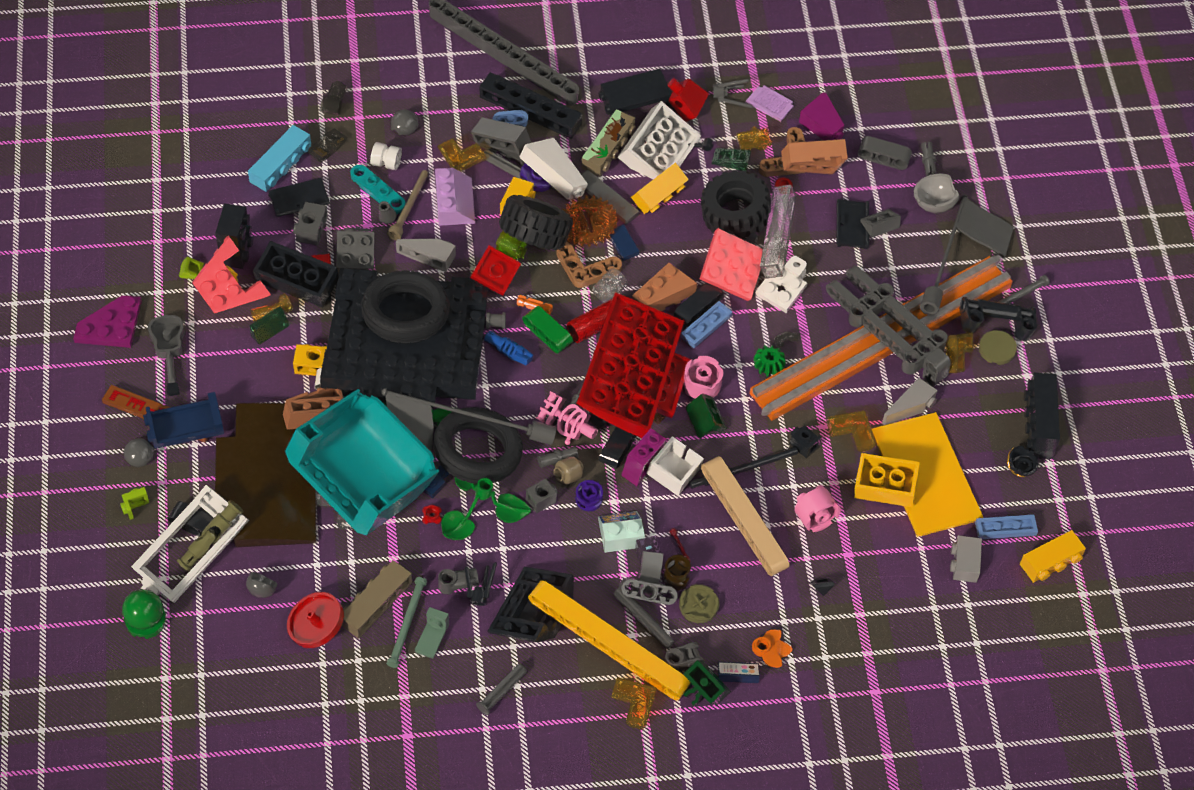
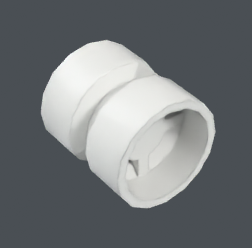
M376 142L371 153V165L379 167L385 165L387 169L396 171L401 161L402 149L392 145L388 148L387 144Z

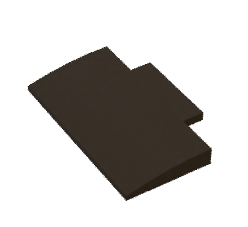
M236 403V437L216 438L215 492L227 502L232 500L237 503L244 511L242 515L249 520L234 538L236 547L316 544V490L289 463L285 453L296 430H287L283 418L285 403Z

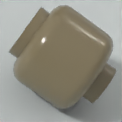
M573 456L559 460L555 464L554 476L563 484L573 483L581 479L584 470L583 464Z

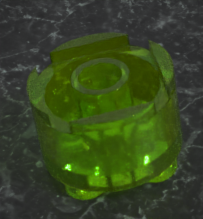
M504 231L501 232L496 241L497 250L517 261L519 258H524L527 251L525 248L527 246L526 242L519 241Z

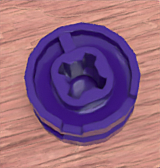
M585 480L579 483L576 488L575 498L577 506L584 511L597 510L603 501L602 486L594 480Z

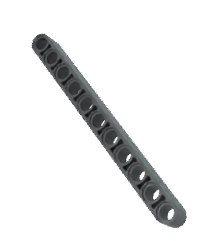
M429 0V15L432 19L564 104L570 106L577 104L579 87L576 83L446 0Z

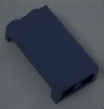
M207 393L209 400L162 410L150 411V407H146L147 414H144L143 417L145 426L150 427V430L146 432L148 441L153 442L154 449L224 434L216 393Z

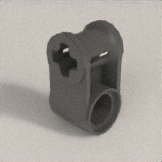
M696 642L669 649L664 659V662L679 672L688 670L697 660L705 663L704 658L699 654V645ZM670 659L676 660L677 663L671 662Z

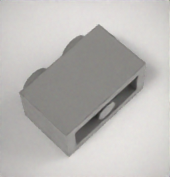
M958 535L956 543L952 542L951 554L954 555V560H951L950 572H953V580L977 583L981 564V538Z

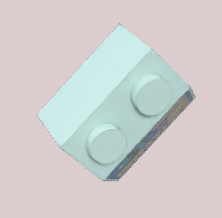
M637 511L598 516L605 553L644 547L645 534L642 519Z

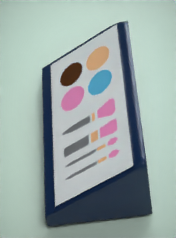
M718 661V678L722 682L759 683V663Z

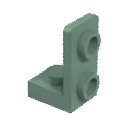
M429 607L426 613L427 624L415 648V653L433 659L449 626V614Z

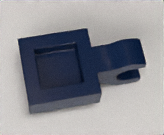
M441 465L438 467L439 473L423 491L431 498H434L446 485L443 479L449 473Z

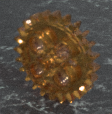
M586 195L584 200L578 197L577 202L572 199V205L566 203V209H561L572 217L573 225L567 241L568 243L573 241L574 246L580 243L581 247L584 244L590 247L591 243L598 246V241L605 243L604 238L610 239V234H614V228H617L616 210H613L612 204H608V200L603 202L602 197L598 200H595V195L591 199ZM583 210H585L587 213L588 221L591 224V229L593 233H591L589 230L587 219L585 218Z

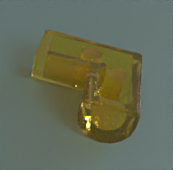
M452 138L437 146L450 168L460 172L486 160V156L478 143L461 150Z
M968 332L948 336L946 355L951 361L949 373L965 371V353L973 351V333Z
M865 410L828 417L827 426L831 437L851 433L856 448L860 452L869 451L876 445Z
M617 677L611 698L630 703L626 723L629 726L637 729H644L646 727L657 688Z

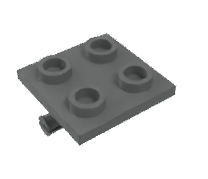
M356 227L345 228V231L337 230V268L374 269V231H371V228L361 229Z

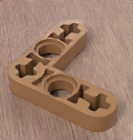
M792 127L788 129L786 136L787 144L791 142H805L800 128ZM782 157L763 159L759 164V173L764 177L805 173L784 171L780 164H783Z
M566 242L562 249L556 250L560 263L572 284L577 288H583L613 277L622 270V261L618 257H609L584 267L570 243ZM564 249L565 251H568V257H566V253L561 250ZM570 262H575L577 266L571 268L567 264ZM598 269L601 270L602 273L600 275H594L592 271Z

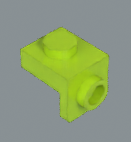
M145 487L136 488L122 494L123 503H120L123 514H128L130 520L134 519L131 509L149 503Z

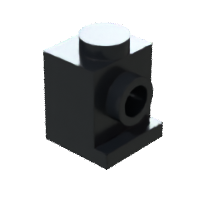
M804 425L801 428L797 426L791 432L790 445L796 447L798 452L805 458H808L820 448L822 437L820 435L817 436L807 426Z

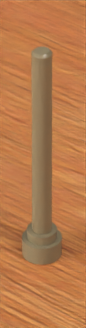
M423 170L396 224L390 226L387 232V236L395 241L401 239L403 235L402 226L429 174L428 171Z

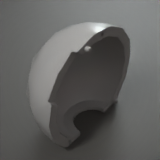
M939 173L926 176L914 188V197L917 204L925 211L934 214L944 213L952 209L959 200L958 191L954 189L952 178L947 174Z

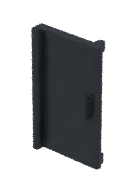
M321 178L268 191L276 217L299 212L300 209H303L305 202L319 205L330 204Z
M837 199V247L843 245L864 249L869 248V233L861 223L862 218L869 216V201L864 203Z

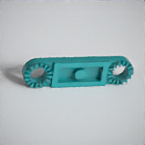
M355 165L351 168L350 175L353 182H356L360 188L379 204L382 201H386L396 211V215L398 213L401 214L406 204L403 197L366 166ZM358 171L364 173L362 176L355 175ZM395 202L401 204L399 207H393L392 205Z

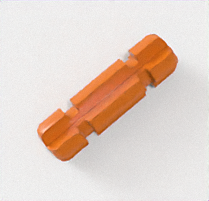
M519 295L517 298L518 306L524 307L525 305L526 308L531 310L536 306H540L549 315L552 312V304H543V301L530 297L527 299V296Z

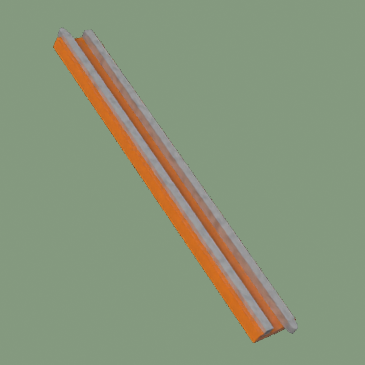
M988 256L939 283L938 288L943 291V297L937 314L927 315L920 310L924 292L902 305L931 331H934L961 316L960 302L962 297H967L971 300L982 299L988 301L1011 288L1013 281L1007 271L1002 273L996 267L1000 262L1001 256ZM886 313L879 317L909 344L916 341L913 336ZM861 326L750 388V395L761 407V415H767L773 421L894 352L868 329Z

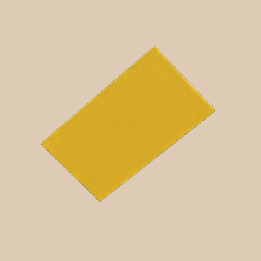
M936 412L871 429L882 456L920 462L913 507L904 506L917 537L973 523L976 518H984Z

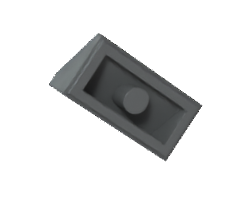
M887 209L862 218L861 223L871 237H876L898 229L901 216Z

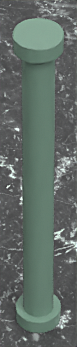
M416 577L415 579L416 585L391 658L386 663L390 667L398 668L399 666L398 660L423 587L427 584V580L422 577Z

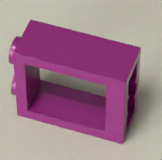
M650 428L628 454L621 476L637 487L646 477L650 462L665 446L667 439Z

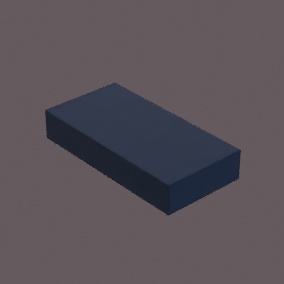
M624 224L607 230V235L622 261L639 255L640 251Z

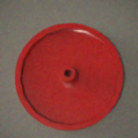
M315 592L305 596L293 607L288 616L287 631L289 636L296 644L304 648H316L326 644L338 633L344 620L343 607L332 594L327 592Z

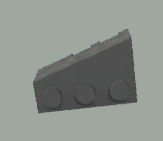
M482 117L471 131L476 145L489 149L494 153L498 151L506 155L505 159L517 160L520 162V166H523L525 162L520 158L521 152L525 144L532 143L526 127Z

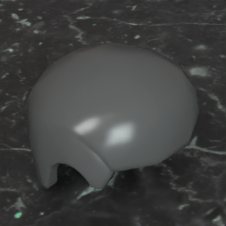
M407 109L399 110L394 113L391 119V130H395L399 135H410L418 127V118Z
M135 438L126 444L124 458L131 466L142 467L153 460L154 448L146 439Z
M251 572L246 581L248 591L257 598L272 596L278 585L277 582L256 572Z

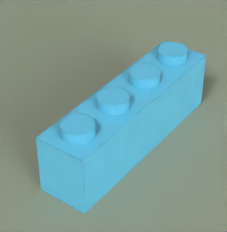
M292 125L248 170L249 182L265 192L274 187L277 181L287 174L289 168L296 164L305 152L310 150V134Z

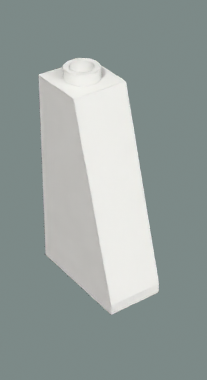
M554 138L525 144L520 158L567 200L580 198L584 194L588 183Z

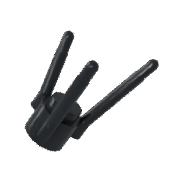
M496 562L493 563L490 575V566H486L482 587L476 586L474 590H472L469 568L465 567L468 589L467 597L471 598V604L476 606L487 605V598H489L497 566Z

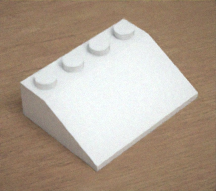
M660 101L647 114L618 158L631 169L651 179H655L675 162L680 167L701 135L666 104Z

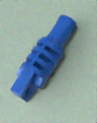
M489 331L486 334L484 340L495 346L500 353H503V355L511 358L513 361L528 365L533 360L531 352L522 345L510 340V338L500 337L493 331Z

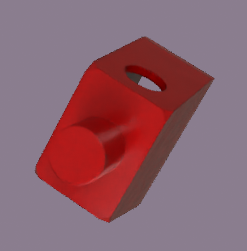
M673 78L668 83V87L673 91L669 98L670 104L685 122L697 118L709 93L691 79L678 82Z

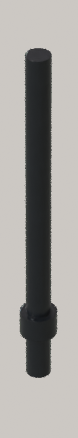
M796 447L729 468L733 475L797 455L798 450ZM704 475L701 478L689 481L691 489L702 485H710Z

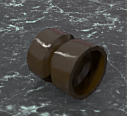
M683 555L669 557L665 562L663 579L665 585L674 588L676 591L687 587L691 571L690 561Z

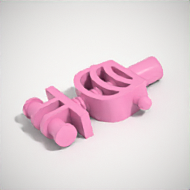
M550 391L549 397L544 400L546 406L545 408L540 407L541 411L536 416V419L545 424L553 425L558 417L557 430L561 435L567 436L565 440L566 445H570L571 438L578 440L581 434L594 439L598 429L588 424L591 415L586 409L571 404L562 411L561 408L566 399ZM550 406L553 407L552 411L548 410Z

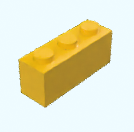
M675 162L631 198L643 214L649 210L653 213L660 207L658 203L661 201L667 202L673 197L672 192L676 191L678 193L686 187L684 183L689 179Z
M1073 530L1024 554L1020 566L1033 583L1038 580L1043 581L1055 571L1061 572L1067 565L1071 563L1076 564L1081 561L1086 548Z

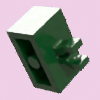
M697 660L683 674L694 686L693 689H689L683 694L686 698L693 693L696 694L695 700L691 702L693 706H697L700 703L702 696L711 705L717 706L731 692L703 661Z

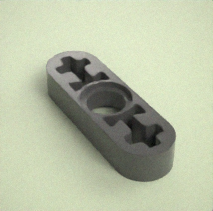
M625 578L619 584L620 592L626 597L671 605L677 600L676 590L667 585L632 578ZM631 582L632 586L637 587L639 589L638 591L629 590L628 593V590L625 589V585H629V583ZM646 586H652L653 594L650 597H645L643 594ZM669 590V593L672 594V596L668 597L666 600L665 597L658 595V591L662 593H667Z

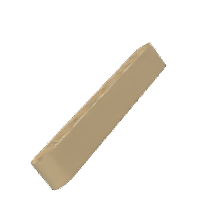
M717 456L703 463L701 470L768 575L774 576L789 568L790 565L786 555L723 459Z

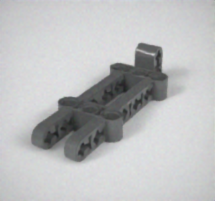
M855 265L846 271V276L865 296L858 299L837 280H833L826 285V291L829 296L849 313L848 321L853 327L864 326L903 360L901 368L904 373L911 375L924 368L923 379L932 387L948 376L951 361L944 353L948 338L946 332L943 330L931 331L893 297L894 288L888 283L879 285ZM884 311L913 336L918 343L911 346L877 315Z

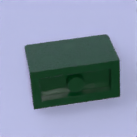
M701 394L686 406L698 437H704L711 430L722 433L727 429L713 397Z

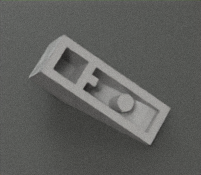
M397 239L396 253L444 272L448 270L456 257V247L449 241L441 239Z
M918 378L886 411L882 424L888 425L923 413L928 407L932 408L937 401L935 398L937 390L921 378Z

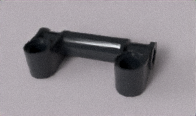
M962 297L961 299L962 328L967 333H975L983 322L984 316L1014 320L1015 336L1021 341H1028L1037 328L1035 307L1024 308L1020 305L982 299L971 300L967 297Z

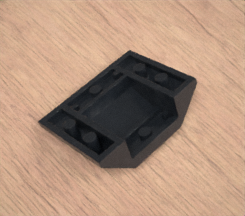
M524 566L490 625L488 633L532 642H541L555 638L562 624L532 604L528 596L540 581H546L573 599L574 576L572 574Z

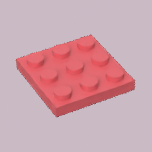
M718 228L714 232L700 280L749 301L752 298L766 250Z

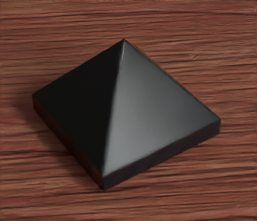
M830 578L810 581V584L823 596L834 586V582Z

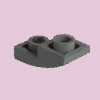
M642 551L640 571H638L637 580L659 584L664 554ZM646 586L643 592L653 593L652 586Z

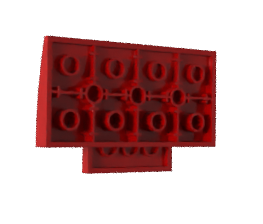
M615 292L576 404L608 423L640 438H643L651 428L656 412L672 419L684 384L685 367L691 360L675 353L684 321Z

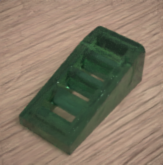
M716 148L711 164L747 171L751 151Z

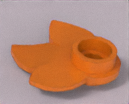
M769 630L763 637L756 638L752 643L754 654L762 657L765 664L775 668L782 667L781 658L787 657L793 648L780 640L781 630ZM764 646L765 650H761L758 647Z

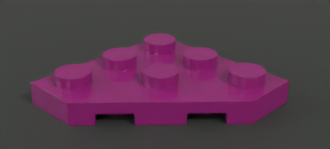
M122 295L78 322L73 338L74 343L131 348L142 303L141 297Z

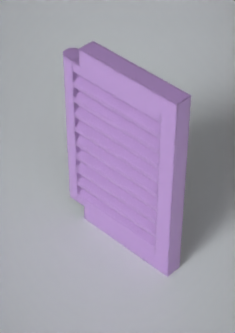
M765 85L762 88L758 86L746 100V103L753 105V107L780 122L794 107L792 100Z

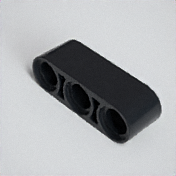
M705 283L677 307L674 316L683 320L684 325L689 327L713 305L721 301L724 297V292L716 286Z
M615 427L600 453L599 461L617 469L637 436Z
M178 501L168 515L167 520L172 523L189 504ZM198 509L181 529L200 537L202 536V531L214 517ZM217 526L209 528L214 530L217 536L221 532L220 528Z

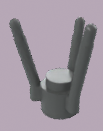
M749 79L713 84V98H718V102L753 108V105L724 98V96H728L729 89L743 88V83L749 82Z

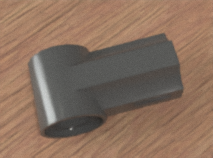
M476 568L469 569L471 586H479ZM444 569L438 575V589L443 594H451L457 589L467 588L465 570L453 571L451 569Z

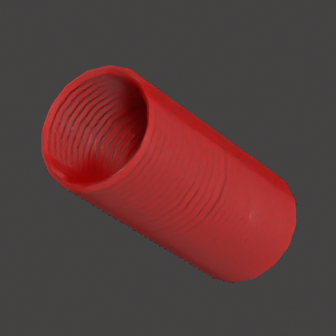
M612 299L567 322L568 332L576 343H581L601 332Z

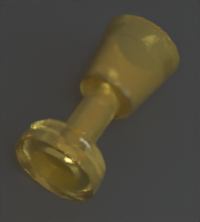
M284 293L279 296L278 303L270 307L265 305L253 308L250 311L255 323L260 326L273 316L272 313L281 309L285 312H290L293 310L288 296Z

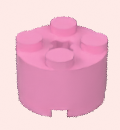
M699 356L697 359L690 360L685 367L683 384L685 393L694 399L701 394L714 398L721 390L723 369L720 367L719 362L709 356Z
M823 485L817 486L807 494H800L796 499L798 502L795 506V513L808 531L810 529L813 532L824 530L832 524L831 520L834 517L838 518L841 513L840 506Z

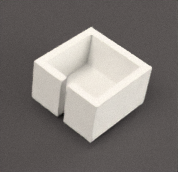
M672 436L650 462L646 474L679 496L689 481L700 470L704 458L689 449L685 459H682L686 445Z

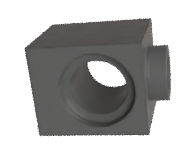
M544 479L526 489V500L537 514L556 503L558 492L553 484Z

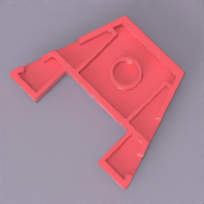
M229 236L224 239L223 244L215 251L214 256L208 264H205L192 282L214 313L271 295L261 280L243 291L223 262L239 251Z

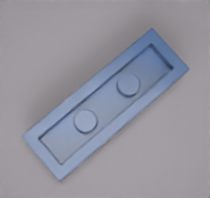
M718 301L681 333L680 338L691 347H697L732 316L733 311Z
M1034 515L976 518L975 520L977 535L981 539L1037 536L1038 533Z

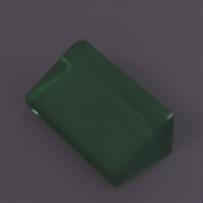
M277 307L249 326L251 337L260 345L287 328L289 322L282 307Z

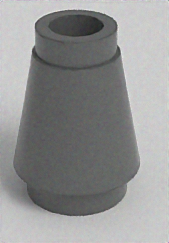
M382 201L379 204V220L382 223L391 224L396 219V211L386 201Z

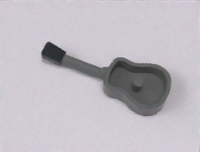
M163 315L149 322L148 331L150 339L154 344L156 356L166 359L168 374L167 396L179 395L180 392L176 382L174 357L182 354L181 342L185 330L180 317Z

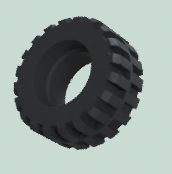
M732 170L729 173L726 171L720 176L713 177V181H709L706 184L701 197L702 216L706 227L711 229L713 234L719 228L742 240L746 239L751 233L761 232L771 217V198L765 181L753 173L748 174V171L744 170L742 172ZM736 199L751 203L745 209L738 211L722 208L726 202Z
M511 195L507 198L499 219L500 228L511 237H515L517 240L526 242L529 245L548 250L562 249L566 244L573 225L572 217L565 213L564 210L539 199L523 195Z

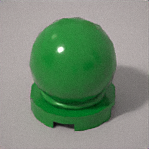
M139 589L132 591L124 600L122 614L127 630L134 637L138 636L149 639L157 636L163 630L167 617L160 597L152 590Z

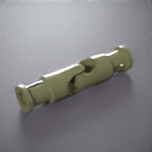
M229 500L228 506L221 513H218L202 531V536L190 544L189 550L182 558L179 557L177 559L180 566L190 572L192 566L208 552L210 545L216 543L230 528L232 521L237 515L244 512L243 509L234 501ZM217 526L220 528L221 532L217 536L215 534V531L209 528Z

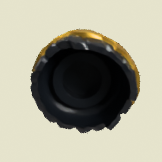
M1024 446L1013 447L1009 452L1007 464L1013 474L1019 477L1033 475L1037 471L1038 459L1034 455V451H1029Z

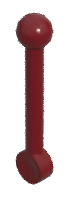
M675 528L670 529V535L674 537L682 555L690 561L677 536V530Z

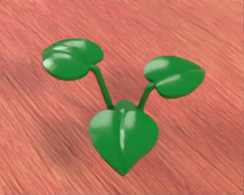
M454 477L456 485L461 490L468 491L473 489L476 496L466 516L459 511H450L444 515L441 522L442 534L451 540L468 538L475 528V524L468 518L479 499L486 500L491 496L493 504L497 506L495 510L496 516L506 523H514L530 514L531 509L523 500L512 494L505 493L499 495L497 502L495 492L492 491L493 482L488 478H481L478 483L472 484Z

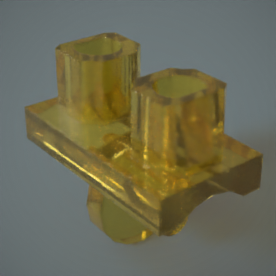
M756 126L751 127V131L736 133L742 153L749 152L752 148L765 150L767 146L772 145L768 129L757 130Z

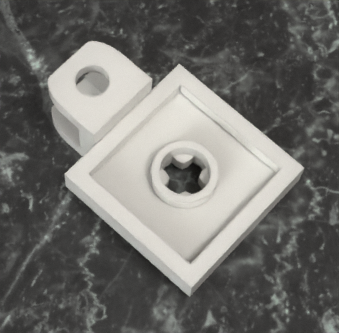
M793 256L785 264L784 269L775 265L756 290L755 295L787 313L807 287V282L803 281L806 275V261ZM778 286H784L786 290L779 292Z

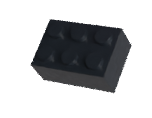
M226 203L223 205L215 232L218 249L227 236L231 238L239 249L237 253L223 262L225 266L243 269L245 262L249 260L248 250L249 247L253 246L254 238L251 236L252 226L249 225L250 214H247L246 206Z

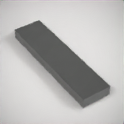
M586 170L581 174L588 183L585 192L627 225L639 215L638 209L592 172Z

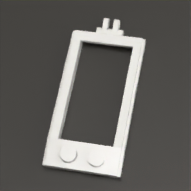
M205 485L195 499L131 566L144 578L141 582L143 584L141 589L152 590L156 595L162 593L175 603L235 538L249 520L244 515L238 514L226 533L173 590L169 588L145 566L200 507L215 517L228 506V502L208 485Z

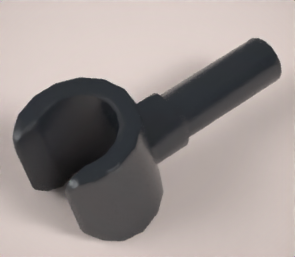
M705 138L703 143H695L694 147L710 151L713 147V140Z

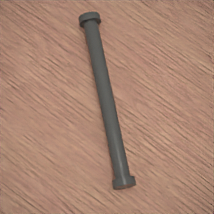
M1043 275L1039 280L998 302L1010 304L1042 286L1049 285V279L1046 275Z

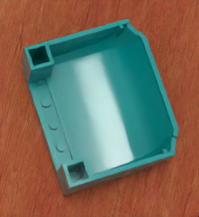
M359 389L296 428L285 450L289 463L357 533L366 536L412 503L439 473V470L434 465L432 452L377 397L372 395L368 397L360 393Z

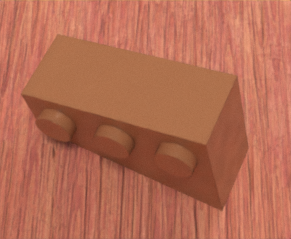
M845 139L791 142L781 151L784 171L834 174L848 159Z
M668 263L632 295V299L657 310L664 311L666 307L672 304L677 305L681 303V300L695 293L697 283L671 263Z
M319 387L317 391L308 394L305 392L286 399L283 418L287 430L300 427L343 399L341 389Z

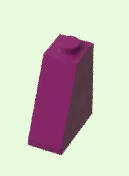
M825 92L801 110L799 123L824 141L842 139L844 123Z

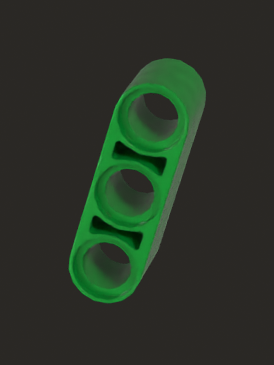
M536 306L522 317L526 327L555 353H560L573 343L570 333L540 306Z

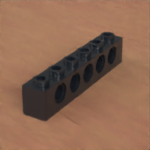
M490 72L479 86L480 98L508 111L523 110L528 114V120L570 139L574 137L582 125V113L564 106L562 103L555 102L515 82H511L500 75Z

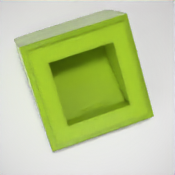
M186 257L181 263L179 277L195 279L202 270L204 263Z

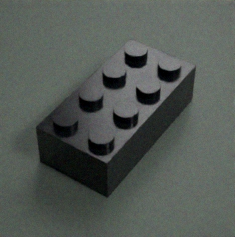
M273 241L269 242L253 270L257 282L261 280L264 285L322 308L339 277L336 266Z
M1034 372L1031 380H1028L1027 390L1024 391V401H1027L1024 417H1027L1028 420L1025 424V434H1028L1026 448L1029 451H1034V455L1038 459H1053L1060 441L1057 374Z

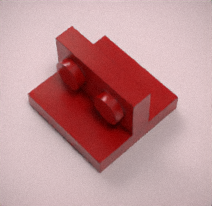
M489 245L470 278L503 296L521 263Z

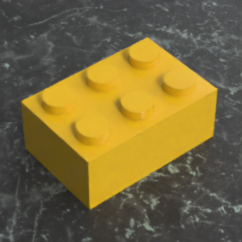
M861 453L854 498L913 507L920 462Z

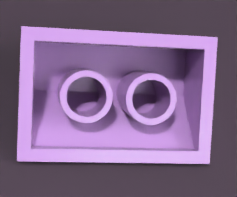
M454 168L435 169L439 226L475 224L472 178Z

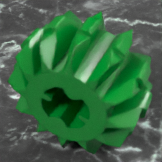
M764 345L762 349L758 348L753 361L755 369H759V374L766 373V377H768L769 374L774 375L783 370L786 361L785 354L780 352V347L774 349L773 345L770 348Z

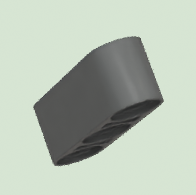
M865 136L862 139L858 150V156L864 160L899 170H905L908 167L912 155L911 149L906 146L871 136Z

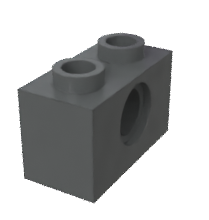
M305 202L303 209L299 211V221L295 223L293 229L297 242L318 246L328 218L327 206Z

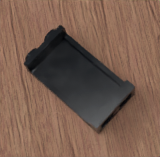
M661 69L602 83L601 90L598 92L600 101L605 104V112L610 117L616 109L624 112L660 101L667 106H672L669 102L672 92Z

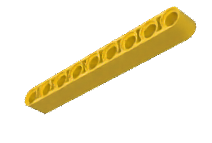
M540 581L528 596L530 602L673 700H680L691 682L682 673L546 581Z

